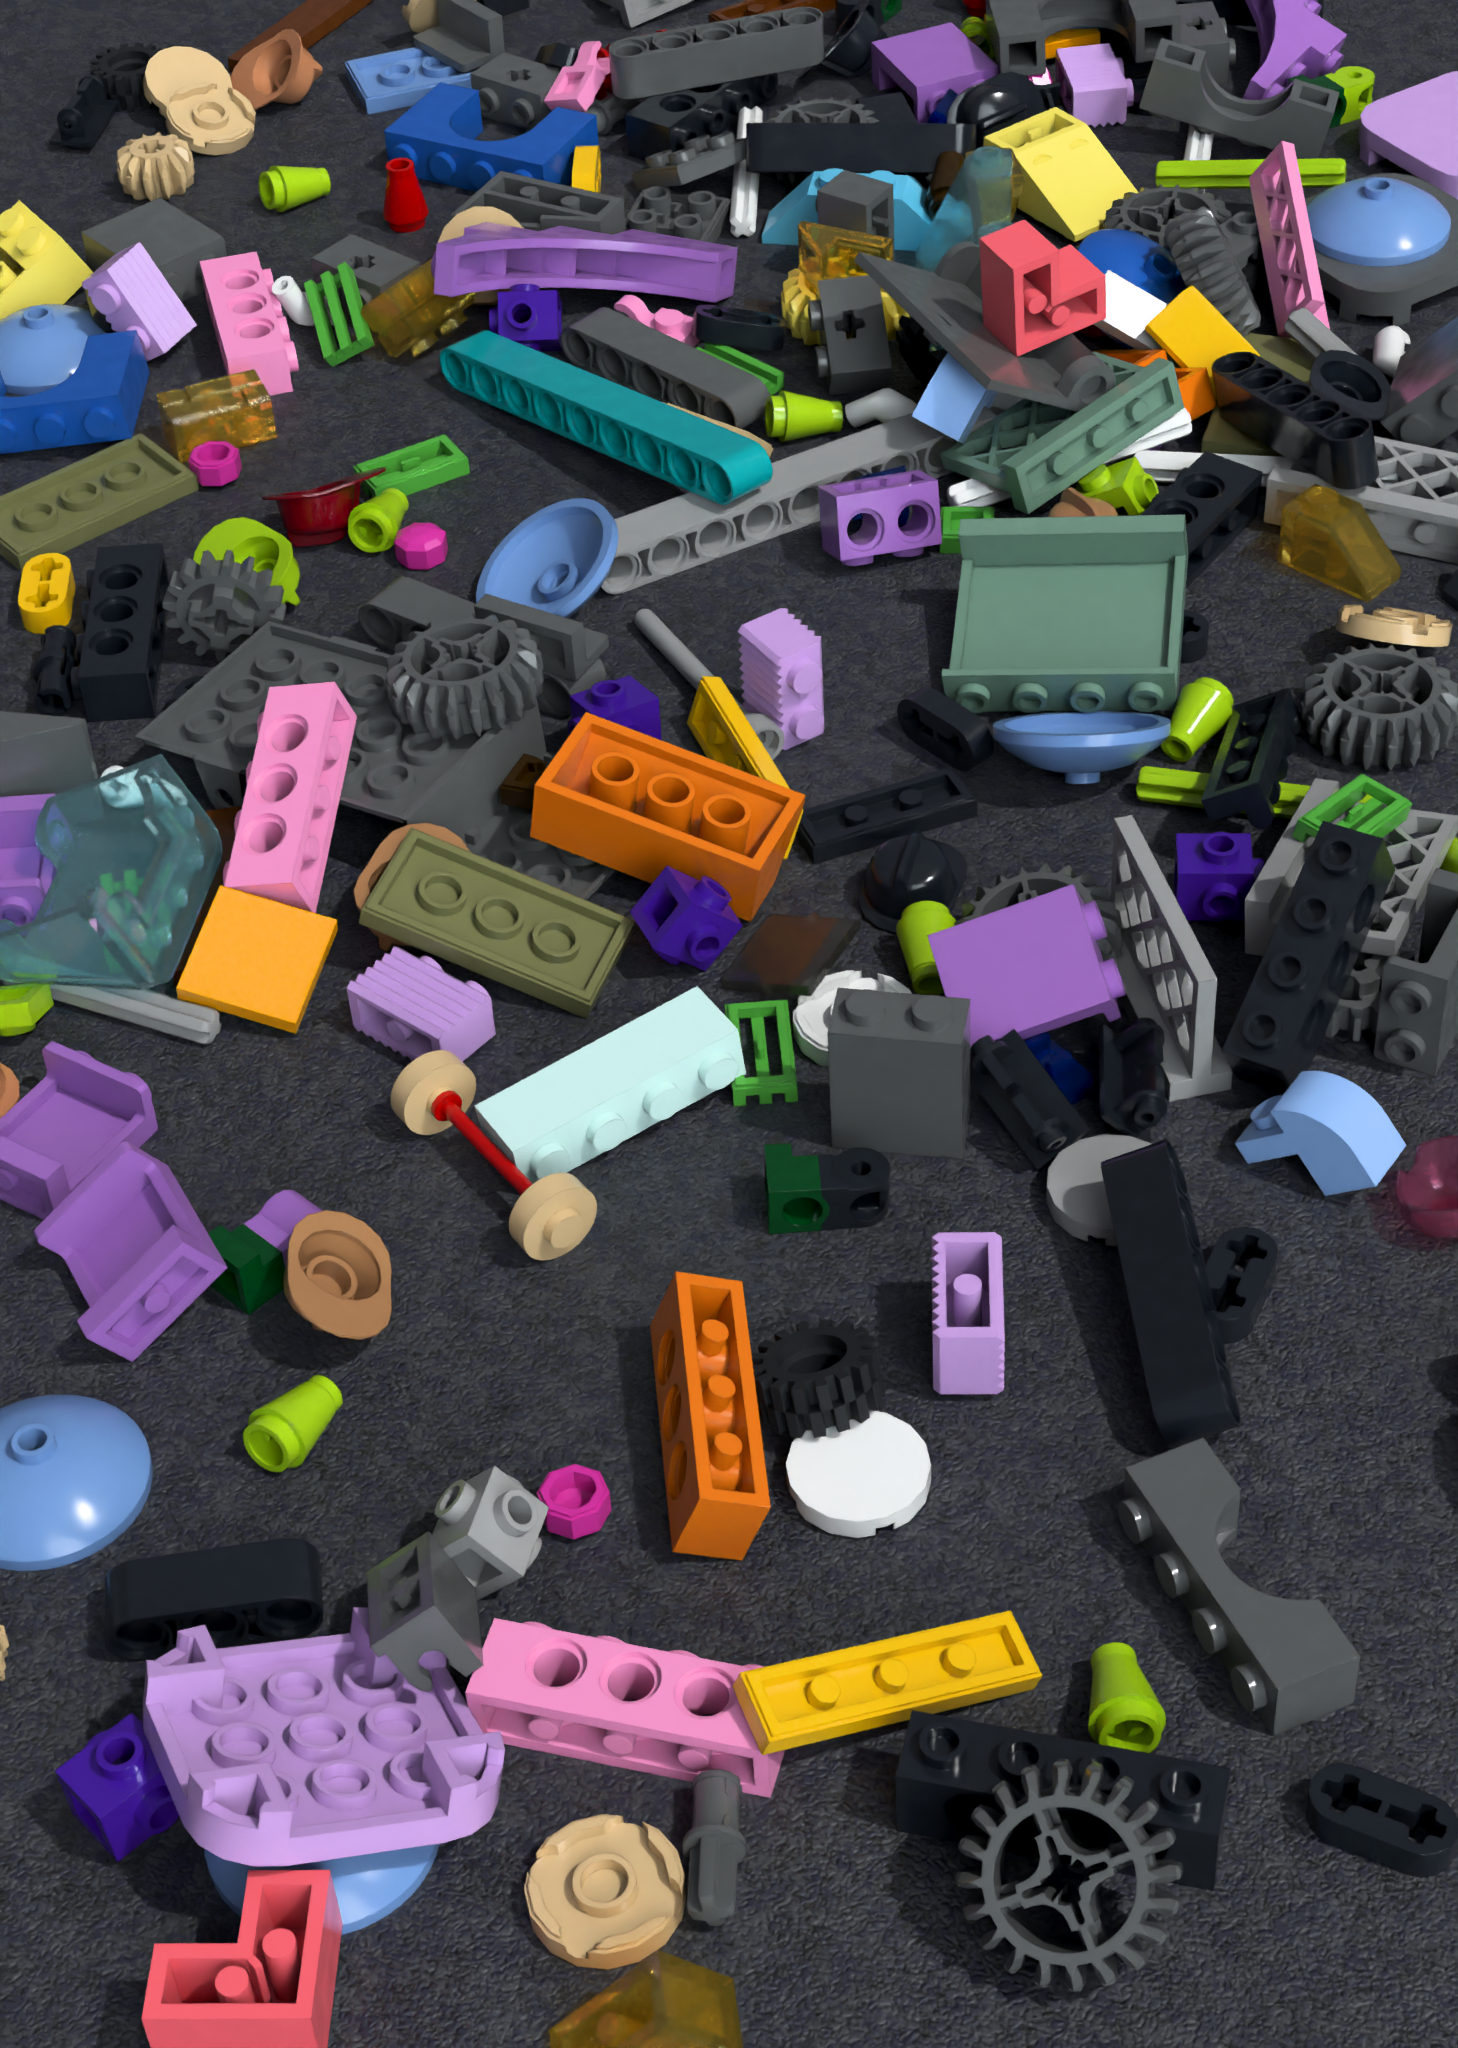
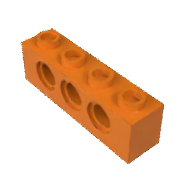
M675 1271L650 1324L672 1552L742 1561L771 1508L743 1282Z

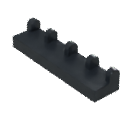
M1289 687L1234 705L1233 714L1227 725L1201 800L1210 822L1245 811L1253 827L1265 829L1271 825L1274 818L1272 805L1278 802L1281 795V786L1278 781L1284 779L1287 775L1289 764L1286 757L1293 753L1296 745L1294 735L1300 731L1302 725L1300 713Z

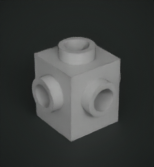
M494 1465L467 1481L459 1479L446 1489L435 1508V1515L439 1519L432 1536L476 1589L477 1600H480L524 1577L526 1569L533 1563L541 1549L542 1540L538 1536L549 1507L527 1491L518 1480L506 1475Z

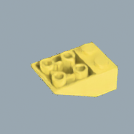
M1057 107L984 137L983 188L1074 242L1084 240L1091 233L1103 229L1106 210L1112 208L1114 200L1123 199L1124 193L1127 192L1139 193L1088 125Z
M20 200L11 209L4 211L0 215V320L30 306L41 304L63 305L82 286V282L94 273L61 236Z

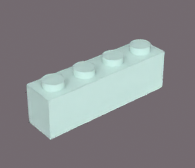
M696 986L475 1105V1110L480 1128L533 1184L541 1178L554 1173H567L601 1153L615 1148L621 1142L661 1120L670 1118L676 1112L712 1092L726 1087L735 1078L745 1075L746 1069L739 1032L719 1008Z

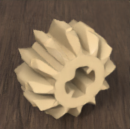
M160 132L153 136L142 134L140 139H129L126 141V146L117 150L118 160L116 163L119 182L122 184L124 193L132 195L135 200L148 198L150 201L157 198L169 200L172 195L184 194L186 188L194 184L193 175L195 170L192 152L189 150L188 142L179 139L177 135L162 136Z

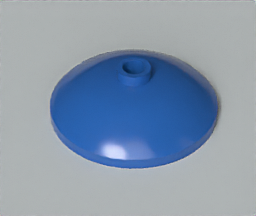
M1102 229L1088 235L1076 248L1103 274L1110 270L1166 304L1173 301L1187 288L1172 254L1154 240L1139 233L1122 229ZM1102 330L1108 337L1128 350L1134 349Z

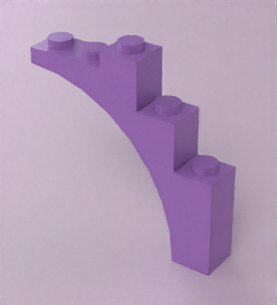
M1245 0L1256 23L1261 52L1259 70L1250 80L1242 99L1262 100L1275 96L1286 89L1288 79L1303 74L1307 78L1313 79L1336 72L1344 58V55L1339 51L1347 34L1318 16L1322 5L1317 3L1318 0Z
M484 222L465 227L464 235L461 237L437 243V248L431 261V274L435 278L434 294L448 297L472 292L510 289L512 285L534 284L540 288H588L631 291L715 303L733 296L738 247L636 229L611 235L560 225L535 231Z

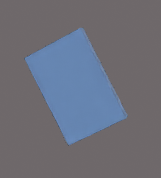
M418 47L344 62L346 77L368 115L415 105L440 82L472 89L470 74L478 69L462 73Z

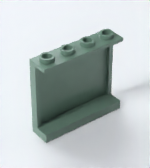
M1185 514L960 519L958 537L962 554V566L949 669H942L941 675L945 696L973 713L1022 711L1025 713L1081 711L1091 713L1096 711L1135 710L1153 712L1156 710L1175 709L1179 690L1188 566Z

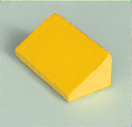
M1192 285L1182 291L1144 328L1181 368L1207 367L1215 400H1217L1211 368L1216 359L1234 352H1251L1260 356L1243 336Z

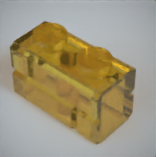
M432 259L361 308V315L372 331L379 333L378 339L390 357L396 358L408 349L411 350L414 356H417L439 340L433 331L439 328L444 336L466 321L467 318L462 311L475 302L476 295L473 292L454 297L434 294L435 278L431 274Z
M254 369L185 386L183 390L174 389L157 394L165 438L173 449L177 460L181 463L189 460L192 449L208 441H227L235 448H240L277 438L270 395Z

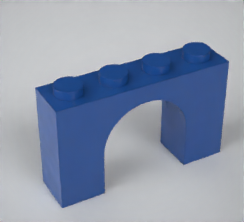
M441 82L384 130L388 161L395 158L411 159L414 162V169L418 179L476 192L500 171L569 186L572 183L575 146L599 145L597 116L561 107H556L533 129L520 136L499 141L474 140L483 132L479 90Z
M137 330L88 336L77 370L62 383L43 392L26 396L7 397L5 396L7 389L0 372V454L132 439L150 374Z

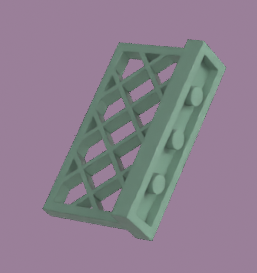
M1094 351L1093 353L1113 370L1116 377L1113 389L1079 412L1022 399L969 434L964 444L957 442L942 452L940 456L943 466L956 473L1009 492L1014 508L1029 514L1184 408L1174 364L1171 361L1157 358L1146 367H1141ZM1066 418V419H1063V420H1058V421H1053V422H1048V423H1043V424H1041V422H1046V421H1051V420ZM1029 425V426H1027V427H1022V428L1013 429V428H1015V427H1020V426ZM1027 444L1026 446L1002 450V448ZM990 451V453L974 455L976 453Z

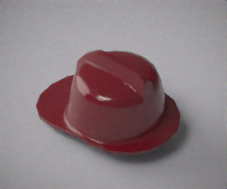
M386 467L357 473L309 490L263 496L262 500L276 501L288 540L293 546L304 547L329 544L341 540L348 534L349 515L359 505L360 482L385 472Z

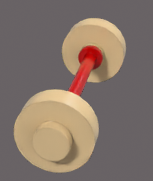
M435 1050L419 1056L408 1064L396 1079L391 1091L390 1101L394 1113L411 1131L421 1135L435 1134L454 1125L521 1196L511 1211L509 1232L511 1237L530 1257L542 1261L551 1260L575 1248L588 1234L595 1221L597 1202L594 1195L572 1174L554 1173L541 1178L533 1184L465 1114L476 1093V1078L474 1073L454 1053L446 1050Z

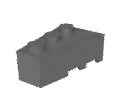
M504 171L497 173L451 214L453 219L458 213L474 206H490L509 213L525 229L541 231L560 225L611 235L626 231L623 198Z

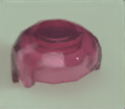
M1456 1135L1428 1140L1418 1145L1412 1169L1407 1174L1404 1171H1398L1396 1198L1402 1219L1428 1236L1458 1238V1136Z

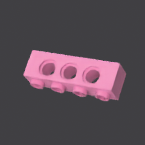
M257 251L199 261L207 306L234 402L293 392L290 372L299 371L294 343L290 340L286 317L283 316L281 303L272 292L274 280L271 269L261 268Z
M335 682L269 687L264 712L259 714L257 720L258 739L254 757L246 768L247 787L242 809L237 812L235 817L234 829L236 836L231 858L225 863L223 869V884L225 887L316 913L357 715Z
M494 1618L482 1648L484 1666L472 1673L465 1691L467 1706L483 1733L501 1731L503 1743L506 1745L692 1782L695 1776L701 1772L725 1770L738 1776L743 1793L771 1798L785 1750L761 1755L732 1687L740 1672L764 1666L756 1664L735 1665L700 1658L684 1650L663 1651L627 1644L611 1636L591 1637L555 1630L539 1622L518 1623ZM706 1714H714L712 1716H702Z

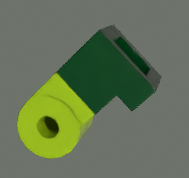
M1347 66L1338 69L1335 74L1330 73L1313 79H1309L1302 74L1289 78L1287 81V87L1294 79H1298L1340 92L1329 129L1360 119L1364 108L1372 103L1375 74L1364 67Z

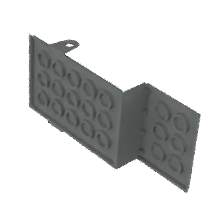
M268 621L135 736L144 739L147 745L193 758L207 796L216 809L242 806L239 773L246 775L247 765L253 760L258 739L257 720L259 714L264 712L269 687L335 682L357 715L339 804L399 823H404L407 820V824L430 823L445 827L459 836L470 852L585 900H588L615 872V869L530 837L532 810L501 804L499 786L523 754L532 755L543 760L546 763V768L555 757L554 754L547 753L537 697L536 707L523 711L522 720L517 722L507 720L504 722L503 730L501 731L491 728L482 731L480 737L475 733L463 734L459 740H456L453 734H445L440 738H433L430 731L415 733L411 725L401 723L399 715L394 711L393 702L389 701L386 683L388 682L386 672L388 669L387 659L392 655L378 652V647L335 635L328 638ZM219 789H223L230 794L234 805H230L222 799Z

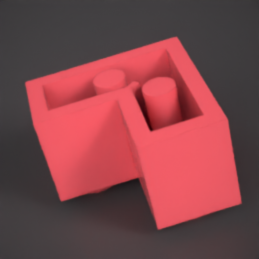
M1025 219L979 238L983 325L1016 357L1106 319L1105 274L1071 244L1058 250Z
M248 1870L237 1943H154L141 2018L150 2048H327L343 1926L331 1871Z

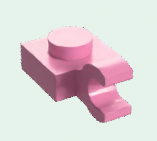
M600 41L584 42L578 51V57L574 65L562 67L544 99L545 104L551 111L556 107L586 112L592 105L595 95L605 79V75L610 73L609 57L597 59V52L602 45Z
M625 295L614 304L615 310L624 312L629 318L694 347L701 341L691 334L693 317L684 315L678 310L662 307L653 314L648 310L645 303L634 295Z

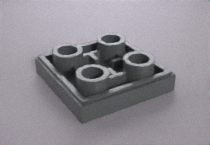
M727 132L711 138L709 135H704L683 143L684 149L673 153L672 150H666L646 157L647 166L634 171L632 177L637 190L653 186L669 187L686 184L746 160V138L734 139L733 133Z
M653 186L641 191L625 217L626 230L636 229L716 243L730 218L731 199L716 197L715 194L709 191H696L686 194L671 192L670 189L663 186Z

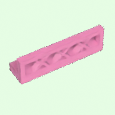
M1281 141L1249 177L1277 333L1278 336L1292 338L1285 332L1284 325L1290 313L1302 307L1308 309L1329 329L1330 327L1295 146L1292 143Z

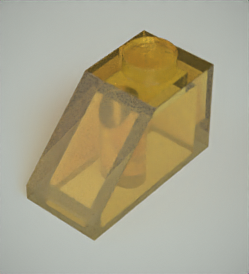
M1314 484L1282 507L1279 563L1367 603L1400 578L1401 568L1361 503L1338 494L1331 488Z
M660 1950L654 1952L549 2030L551 2048H743L733 1978Z

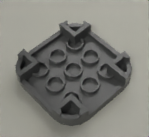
M1378 173L1360 178L1386 177L1404 181L1427 191L1446 208L1451 218L1450 235L1446 244L1435 254L1420 261L1383 267L1362 266L1342 262L1328 257L1316 249L1315 254L1322 288L1340 299L1339 318L1355 324L1357 317L1362 314L1374 317L1388 316L1391 318V325L1398 326L1410 322L1412 304L1458 286V200L1429 182L1417 177L1398 173ZM1319 194L1306 198V206Z

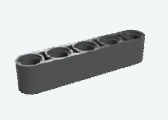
M795 7L617 40L608 47L612 93L622 99H638L817 65L824 59L823 14L819 9L813 7Z
M602 307L563 329L560 342L562 350L573 365L660 402L673 404L742 430L765 417L766 399L770 396V393L759 378L610 308Z
M401 576L364 603L358 610V619L363 631L373 642L395 651V645L408 641L410 632H424L427 630L428 623L430 622L439 625L448 622L450 616L455 620L466 619L470 614L475 615L474 605L476 603L409 577ZM600 658L576 682L543 672V693L537 696L539 710L558 717L568 716L571 713L570 695L591 689L595 683L606 680L605 667Z

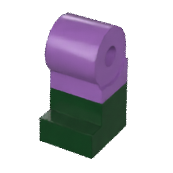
M283 1190L272 1196L257 1215L232 1232L222 1225L210 1231L208 1234L228 1267L210 1286L246 1314L250 1315L284 1290L283 1274L287 1264V1248L294 1226L306 1215L323 1210L298 1192Z

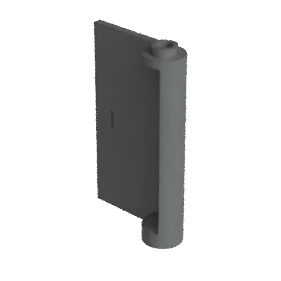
M965 241L952 246L944 254L934 273L859 252L854 260L925 329L923 335L932 344L938 347L942 346L985 389L1079 412L1115 387L1116 377L1113 370L1072 333L1016 357L983 325L980 247L973 242Z

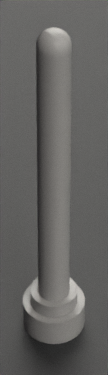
M641 609L635 614L634 623L636 627L696 690L702 676L715 677L651 610ZM733 696L773 760L783 748V731L769 716L761 713H749Z

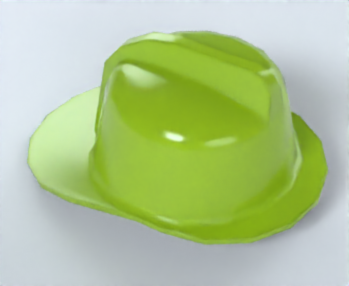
M239 517L228 519L214 526L201 539L193 558L199 565L203 551L207 550L213 554L215 560H223L226 550H232L234 562L240 564L251 556L255 558L254 571L259 573L262 570L270 569L273 572L270 586L277 585L283 587L284 593L281 603L298 606L301 602L295 592L301 577L299 565L293 556L292 543L282 534L256 520Z

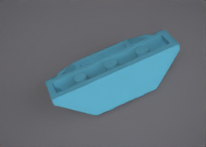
M831 168L824 171H814L769 211L762 233V244L817 246L819 239L818 213L815 207L817 190L844 170ZM885 170L874 171L870 174L857 173L893 184L894 250L947 252L951 248L956 224H939L930 217L929 211L925 207L927 189L915 177L894 175L892 172Z

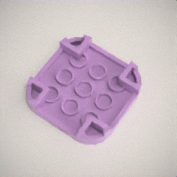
M1458 71L1446 73L1367 105L1360 115L1358 135L1360 144L1359 158L1368 166L1388 159L1458 200Z
M353 1607L350 1633L216 1649L204 1624L177 1631L176 1648L155 1661L146 1660L142 1707L143 1730L181 1821L188 1833L202 1848L224 1860L249 1866H291L446 1843L472 1835L491 1820L498 1804L505 1755L501 1731L482 1732L446 1668L447 1656L444 1653L429 1651L424 1653L418 1661L423 1668L429 1670L432 1677L433 1689L429 1692L422 1691L411 1685L386 1654L378 1658L370 1648L368 1607Z

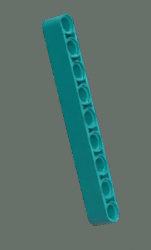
M480 331L444 348L440 352L439 362L442 373L448 383L456 390L717 504L727 505L769 483L772 479L773 468L771 460L765 449L756 441L491 331Z

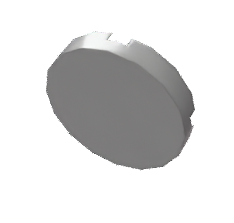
M1102 1134L1080 1139L1060 1151L1048 1168L1046 1204L1054 1221L1076 1238L1088 1242V1235L1095 1238H1105V1246H1117L1101 1163L1152 1143L1132 1136Z

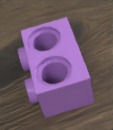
M920 470L818 486L822 549L842 561L843 565H866L874 561V555L891 552L896 557L918 556L924 553V547L942 544L938 480ZM912 505L913 514L910 521L906 525L899 527L898 518L901 511L905 507ZM862 513L863 521L860 529L855 534L848 536L847 527L850 520L855 515Z

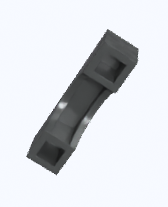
M1161 38L1139 108L1149 111L1154 117L1162 120L1176 119L1192 124L1196 129L1204 133L1214 134L1218 132L1235 137L1241 143L1250 147L1264 146L1275 149L1281 141L1289 142L1295 146L1297 159H1317L1331 124L1340 92L1294 79L1286 89L1270 98L1262 100L1238 98L1223 90L1216 83L1209 71L1206 51Z
M1200 1438L1126 1467L1124 1498L1118 1504V1514L1122 1527L1134 1544L1142 1542L1154 1560L1158 1580L1166 1594L1171 1598H1180L1191 1615L1195 1634L1204 1650L1209 1654H1218L1230 1672L1232 1687L1241 1705L1249 1712L1256 1710L1271 1734L1275 1736L1354 1703L1360 1655L1320 1599H1286L1258 1591L1240 1580L1222 1559L1221 1552L1237 1537L1241 1489L1206 1440Z

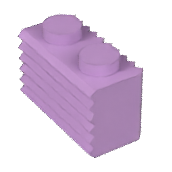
M1110 43L1056 49L1055 83H1060L1059 94L1067 113L1088 126L1091 124L1094 128L1099 123L1104 127L1108 122L1112 126L1116 122L1122 125L1126 121L1127 107L1133 106L1134 89L1131 78L1125 79L1122 58L1114 56Z
M140 241L113 255L82 282V288L88 290V296L91 297L95 308L100 313L106 315V321L112 324V330L116 332L137 330L146 362L169 351L171 347L176 345L175 343L197 326Z
M779 608L742 624L737 631L741 634L738 642L742 644L739 649L742 653L739 660L743 663L740 670L744 672L740 677L744 681L741 686L744 690L741 697L745 699L742 706L749 713L765 714L776 723L784 733L782 749L785 751L823 734L825 727L821 636H815V631L808 630V625H802L801 620L795 619V614H788V609Z
M393 946L391 953H385L382 961L376 960L373 968L367 967L364 974L359 973L356 981L350 980L347 986L352 1023L358 1032L362 1030L367 1037L372 1036L376 1042L381 1041L385 1047L390 1046L394 1053L399 1051L403 1058L408 1056L411 1061L431 1051L446 1050L454 1053L463 1062L496 1035L493 1004L488 992L475 981L464 983L445 973L441 966L428 956L417 958L403 949Z
M938 1232L932 1237L933 1389L939 1394H998L1004 1390L1005 1371L1002 1237L996 1232Z

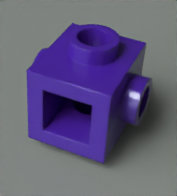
M516 284L510 287V292H498V308H490L489 311L491 332L539 352L563 351L560 342L562 333V301L557 290H540V287L534 284Z
M630 675L617 680L600 681L595 683L591 689L570 695L572 719L567 724L568 735L574 730L585 712L662 740L659 698Z
M1176 833L1173 877L1174 896L1187 921H1245V898L1264 867L1263 858H1253L1251 833Z
M669 866L664 868L630 911L652 949L661 958L673 965H679L682 961L705 972L743 926L728 903L732 898L723 886L710 877L702 876L700 880H697Z
M132 1712L109 1730L102 1731L91 1738L83 1750L55 1770L72 1814L117 1862L152 1835L159 1834L168 1829L179 1817L144 1733L143 1723Z

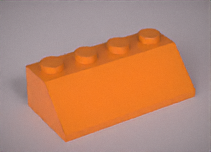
M585 712L535 784L530 837L651 884L666 866L697 880H700L702 876L710 877L723 886L730 894L732 900L728 904L735 915L751 922L776 880L804 806L806 795Z

